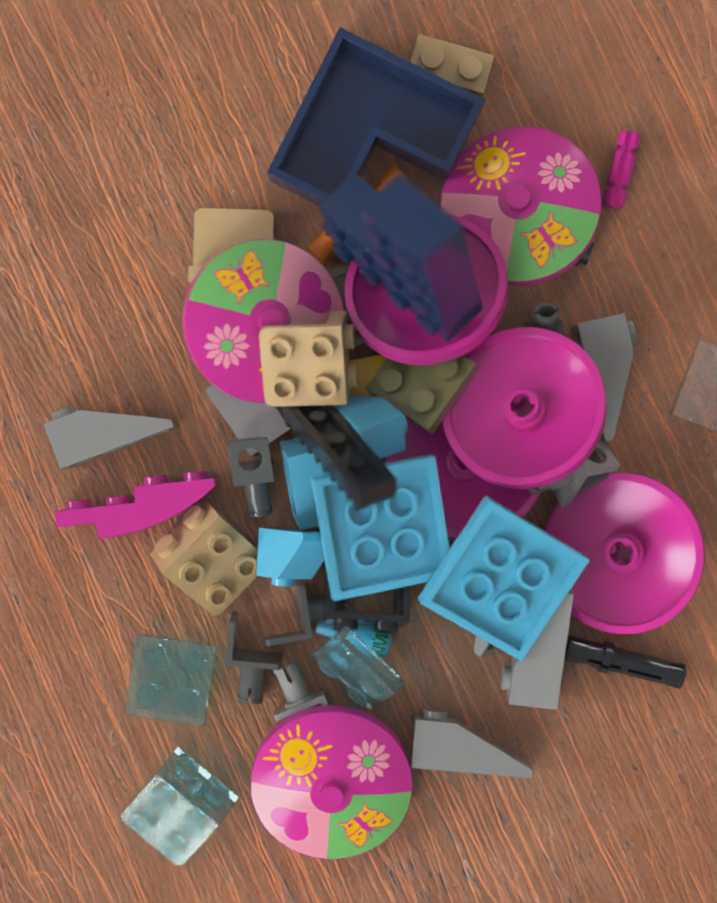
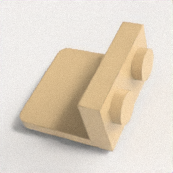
M197 209L194 214L193 266H188V283L191 285L204 264L222 250L244 241L274 239L273 213L269 210Z
M330 311L326 324L269 325L261 329L259 342L265 402L269 406L347 405L352 388L358 387L357 363H350L349 349H355L354 324H348L347 311Z
M206 498L198 505L191 507L185 513L181 523L170 534L164 535L150 553L161 573L213 616L220 615L257 577L258 549L232 527L217 508Z

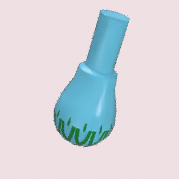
M318 621L316 627L317 634L342 640L345 645L354 648L369 659L383 658L392 648V635L375 633L374 626L358 625V631L342 632L333 630V624H323V621Z

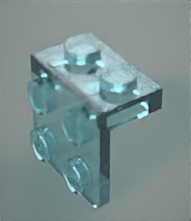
M177 747L149 783L125 809L121 818L126 825L173 864L182 866L219 827L239 797Z

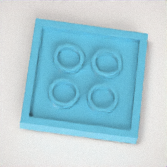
M430 454L384 463L397 478V493L394 498L357 512L354 509L353 501L348 502L346 500L345 491L340 492L338 490L337 482H332L329 474L311 477L330 594L333 601L429 582L450 550L434 455Z
M485 495L419 595L418 600L425 607L522 662L590 560L583 553Z

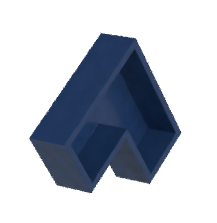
M339 28L267 171L269 181L320 206L354 173L359 177L361 176L375 146L446 180L482 111L485 99L353 33Z
M354 173L319 206L326 222L323 224V228L334 242L331 245L334 253L346 264L350 261L355 263L360 268L359 272L371 286L377 287L381 285L388 291L387 296L401 311H405L408 308L417 316L416 321L429 335L434 336L437 333L449 342L483 309L462 224L399 174L383 190L378 192Z

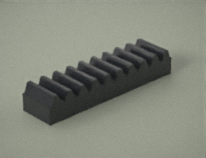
M334 405L282 406L286 426L292 428L294 436L299 435L301 445L306 444L308 453L314 454L315 462L317 464L321 462L323 472H329L330 480L337 482L338 490L340 492L345 491L346 500L348 502L353 501L356 512L394 498L397 493V478Z

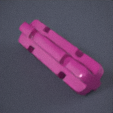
M623 130L618 135L616 143L618 151L613 156L607 180L609 188L605 189L602 201L603 205L608 208L622 209L625 205L627 197L625 189L630 185L636 160L634 152L638 150L641 139L638 133Z

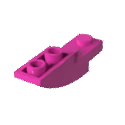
M207 471L183 473L184 481L168 483L167 475L144 477L143 486H134L135 503H130L129 495L105 498L106 506L90 507V499L65 502L66 510L55 511L56 527L97 523L98 539L147 529L185 512L203 500L218 487V478L208 479Z

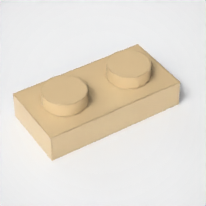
M418 34L410 62L477 96L483 97L495 55Z

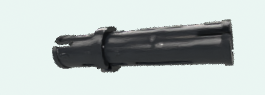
M569 635L567 638L564 659L566 661L596 667L597 671L606 674L608 671L618 672L680 689L685 681L686 664L614 647V643L608 641L598 643Z

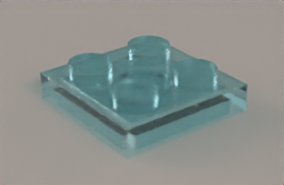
M346 625L322 643L312 654L319 661V668L327 676L333 679L337 678L347 688L350 698L357 704L366 706L369 710L396 694L405 683L391 667Z
M137 634L125 715L204 726L207 717L217 645Z

